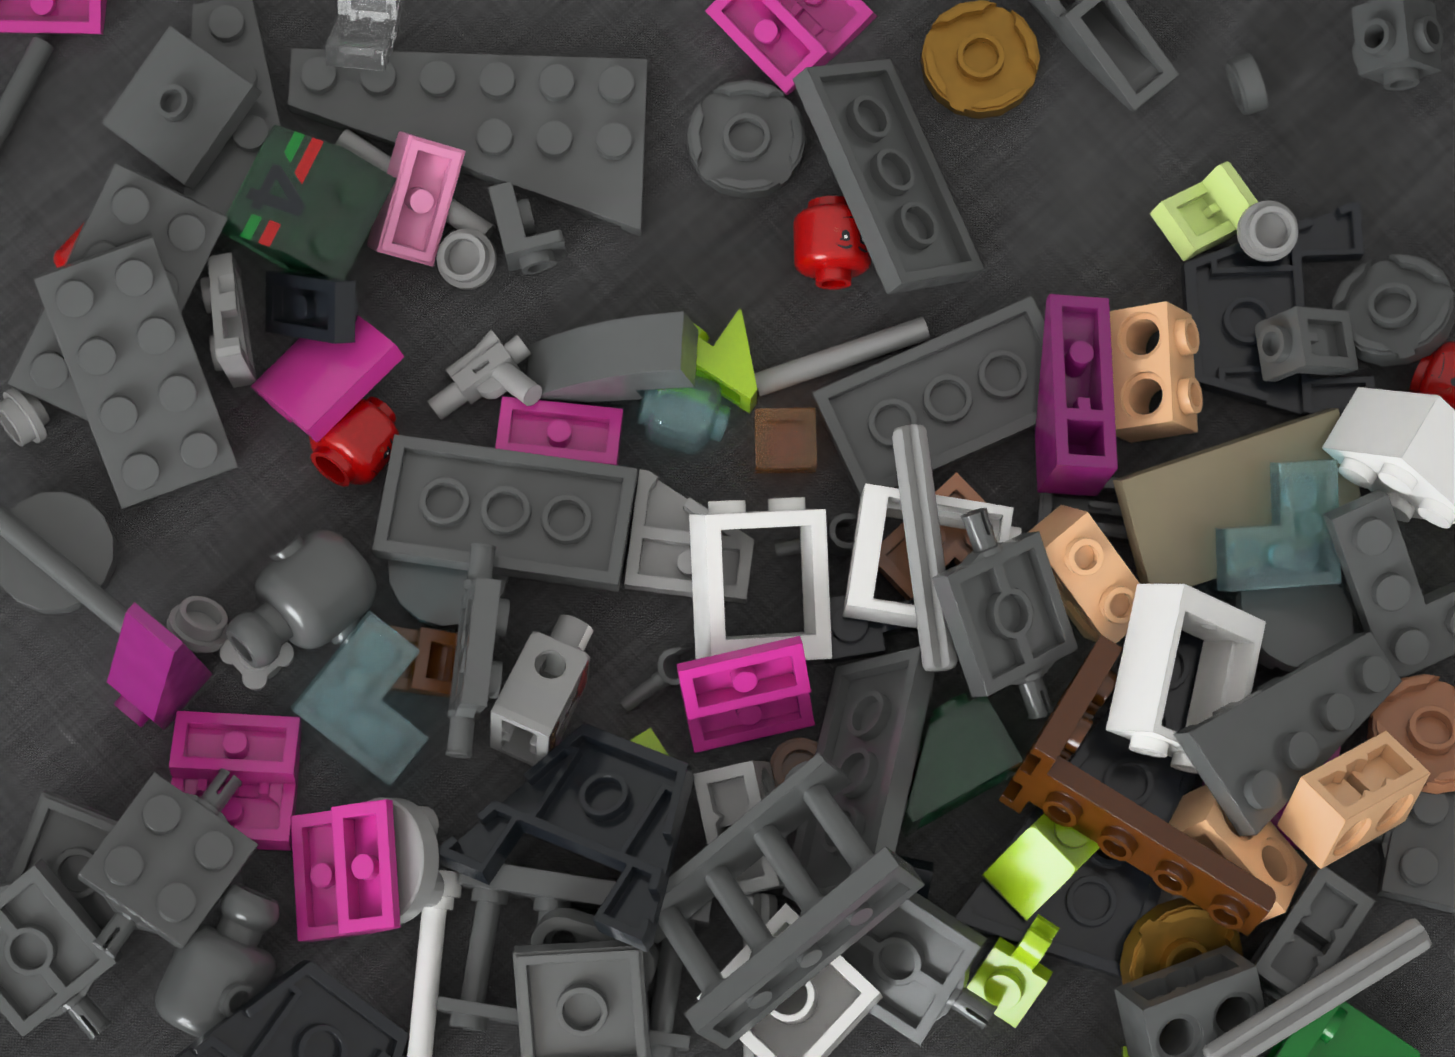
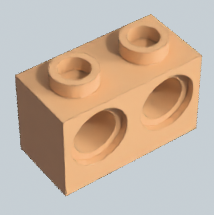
M1167 301L1110 311L1116 436L1133 443L1198 433L1197 413H1200L1202 410L1203 396L1200 384L1195 378L1194 354L1199 350L1200 339L1198 328L1192 319V315ZM1159 331L1157 346L1147 354L1146 345L1149 338ZM1162 389V401L1159 407L1150 413V400L1156 392Z
M1060 505L1029 532H1040L1066 613L1083 637L1097 642L1099 637L1103 635L1112 642L1117 643L1127 634L1136 587L1140 583L1088 512Z
M1384 731L1301 776L1277 826L1322 869L1405 822L1431 773L1393 736Z
M1207 785L1183 795L1169 824L1273 888L1276 894V901L1270 912L1260 923L1285 913L1308 864L1272 822L1269 821L1257 835L1239 836Z

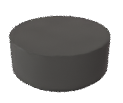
M1247 52L1228 59L1225 64L1226 75L1232 95L1241 113L1248 116L1267 109L1268 97L1265 85L1253 56Z

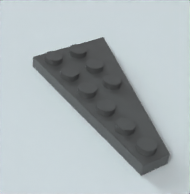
M291 48L288 106L291 113L341 131L349 129L357 135L362 134L395 146L397 135L401 131L465 150L460 173L494 185L512 181L513 189L516 193L530 198L537 196L570 208V212L590 219L594 216L619 225L626 232L642 237L648 78L647 59Z

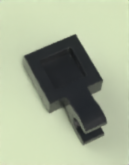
M845 595L831 597L832 659H824V663L828 664L884 655L883 636L916 632L918 629L842 617ZM914 600L902 601L900 603L914 605Z

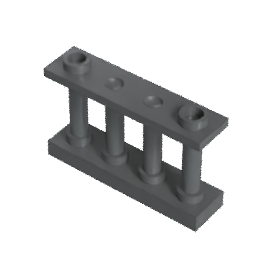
M817 753L809 761H804L792 768L786 775L783 783L669 877L654 942L658 944L667 937L702 992L700 1000L684 1013L691 1026L698 1035L725 1050L925 885L913 867L886 846L877 854L872 853L833 798L847 787L851 780L845 772L820 753ZM813 814L852 869L848 878L824 896L784 839ZM763 856L766 857L802 910L799 918L776 937H773L735 880ZM713 897L717 898L752 951L749 960L727 978L722 976L686 921Z
M507 864L502 865L490 885L460 873L458 883L463 889L472 890L471 900L477 903L460 1000L438 996L436 1009L441 1013L451 1014L449 1026L487 1032L488 1020L518 1025L516 1008L485 1004L501 906H508L510 896L534 900L533 910L539 912L538 925L545 914L558 908L576 906L595 909L597 913L616 882ZM713 898L686 920L694 933L696 926L709 927ZM561 931L556 933L559 940ZM667 937L661 941L649 1016L652 1057H675L676 1050L689 1052L691 1036L672 1033L683 962Z

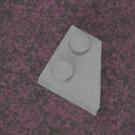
M232 252L209 256V277L201 278V291L207 314L212 313L214 335L209 336V344L215 371L224 370L233 388L252 385L257 380L241 271Z
M639 470L624 587L630 590L693 597L689 515L708 514V509L689 497L687 499L659 481L658 476L649 470ZM739 529L721 530L724 601L746 604L754 539Z

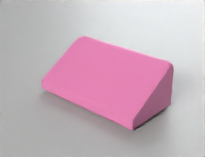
M400 131L396 138L367 246L380 253L433 267L466 151Z

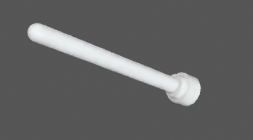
M438 870L444 880L442 899L437 905L424 907L421 911L407 1057H432L437 1015L436 1006L439 995L447 910H453L454 898H461L462 886L458 883L459 872Z

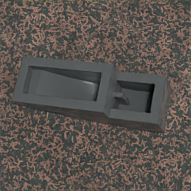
M1027 0L1081 64L1131 112L1137 110L1180 75L1126 0Z
M684 311L614 319L578 327L530 344L529 351L531 355L528 356L527 376L542 387V395L539 400L562 403L644 399V390L695 387L698 329Z

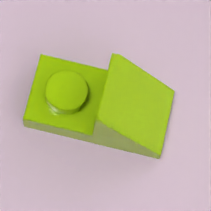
M739 309L714 346L707 343L710 339L708 334L694 324L698 329L695 379L750 414L757 404V385L742 310Z
M1044 813L982 874V877L1027 921L1099 849V846L1096 842L1072 827L1056 824Z

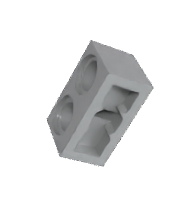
M752 760L693 774L707 845L775 789L770 762ZM765 856L761 857L735 879L745 895L784 887L783 882Z

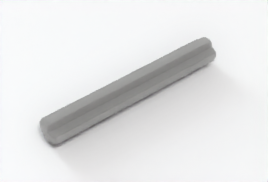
M904 425L894 429L892 441L922 666L925 671L929 672L947 671L955 668L958 658L932 581V577L946 570L927 430L924 425Z
M1417 919L1406 920L1205 1045L1202 1049L1204 1057H1256L1430 949L1432 942L1428 933Z

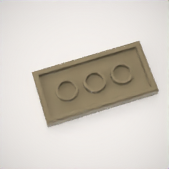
M1327 408L1114 479L1113 483L1140 584H1186L1192 587L1331 539L1323 514L1361 497L1359 486L1344 478L1338 471L1340 464L1322 449V446L1340 418L1339 408Z

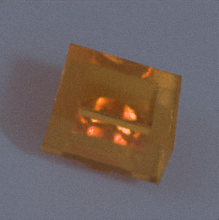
M816 408L755 409V474L816 473Z

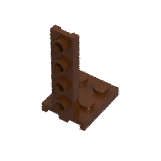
M1101 635L1059 698L1054 711L1050 713L998 801L1019 814L1028 801L1041 808L1045 815L1056 824L1072 827L1096 842L1099 848L1109 857L1130 863L1151 876L1154 882L1164 891L1185 897L1206 910L1209 916L1219 925L1228 929L1238 930L1248 937L1267 916L1276 901V894L1272 887L1068 762L1093 724L1092 719L1099 707L1103 706L1116 684L1118 674L1110 669L1123 648Z

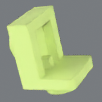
M1226 161L1216 166L1202 182L1161 201L1152 210L1150 215L1183 262L1232 238L1237 233L1238 221L1243 212L1258 201L1232 164Z

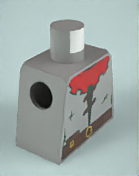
M563 614L559 616L550 637L540 632L533 631L491 710V748L534 766L560 744L588 681L590 656L584 650L593 633V629L587 623L576 617Z

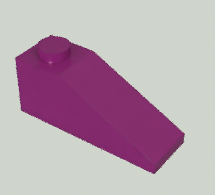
M1049 294L1046 299L1035 428L1037 492L1097 496L1118 469L1109 298Z
M134 602L125 613L107 683L121 694L113 705L142 728L151 719L161 729L165 730L175 719L176 712L182 711L213 674L179 638Z

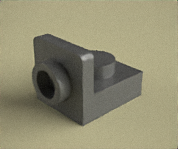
M512 181L488 187L509 272L519 269L524 274L544 272L557 265L556 260L567 257L562 230H554L526 237L527 235L537 233L528 198L516 201Z
M1295 306L1255 325L1260 366L1264 381L1276 382L1296 373L1343 376L1359 369L1349 311Z

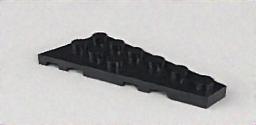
M1182 630L1161 726L1175 732L1186 727L1204 641ZM1109 708L1070 763L1169 823L1182 796L1193 791L1198 774L1184 772L1171 767L1172 757L1170 756L1152 757L1131 751L1129 749V739L1106 730L1110 712ZM1038 806L1035 808L1004 852L1044 814L1041 808ZM1099 848L1027 921L985 879L981 881L955 918L973 930L997 938L1002 937L1006 941L1018 945L1037 915L1040 914L1060 928L1045 954L1122 980L1120 961L1124 942L1137 920L1158 904L1162 889L1154 882L1151 876L1126 861H1119L1109 857Z

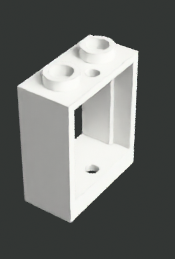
M865 483L860 497L842 617L918 629L914 605L873 598L885 518L903 519L898 488ZM935 495L939 525L966 529L960 516L975 509L987 508V514L997 543L1006 542L1021 534L1020 527L1011 526L1014 507Z
M805 497L768 499V511L746 512L745 500L709 501L708 514H690L695 659L796 636L801 637L805 660L832 659L826 509H806ZM800 526L804 632L726 636L721 530Z
M1137 584L1106 730L1129 739V749L1131 751L1152 757L1170 756L1172 757L1171 767L1184 772L1199 774L1173 734L1176 732L1161 726L1181 630L1204 640L1186 722L1187 727L1199 724L1213 716L1212 712L1230 702H1238L1251 695L1266 621L1186 584Z

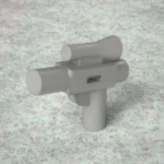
M490 329L475 348L445 369L454 382L427 402L442 421L467 401L472 405L481 397L496 399L507 391L526 406H532L541 398L542 387L519 370L518 364L531 355V352L520 337L516 335L503 345L493 330Z

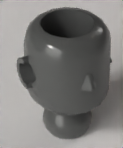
M317 529L303 538L300 534H297L290 544L269 555L273 562L258 575L255 582V595L260 607L255 611L243 612L233 618L228 625L226 634L238 654L254 668L265 667L274 662L280 655L282 645L288 640L294 645L308 650L319 648L330 641L333 644H339L351 637L363 626L360 616L370 609L377 598V580L358 550L338 532L328 529Z
M236 883L224 893L221 901L222 917L217 927L202 924L184 948H176L156 992L155 1008L162 1019L197 1038H200L226 1017H230L234 1011L268 987L277 970L278 964L276 959L270 952L258 944L263 933L272 929L276 924L280 914L279 902L264 893Z

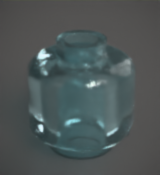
M696 375L695 387L645 390L636 423L645 425V437L650 443L696 456L706 448L709 439L717 442L721 441L731 408L720 404L722 392L715 380Z

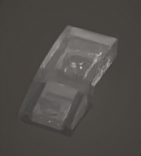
M338 0V16L325 44L326 66L386 71L397 36L404 0Z

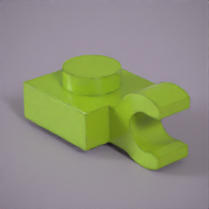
M1038 914L1016 947L1002 937H999L966 987L992 1005H996L998 1008L994 1014L1016 1028L1053 973V971L1039 963V961L1050 947L1053 938L1060 928Z

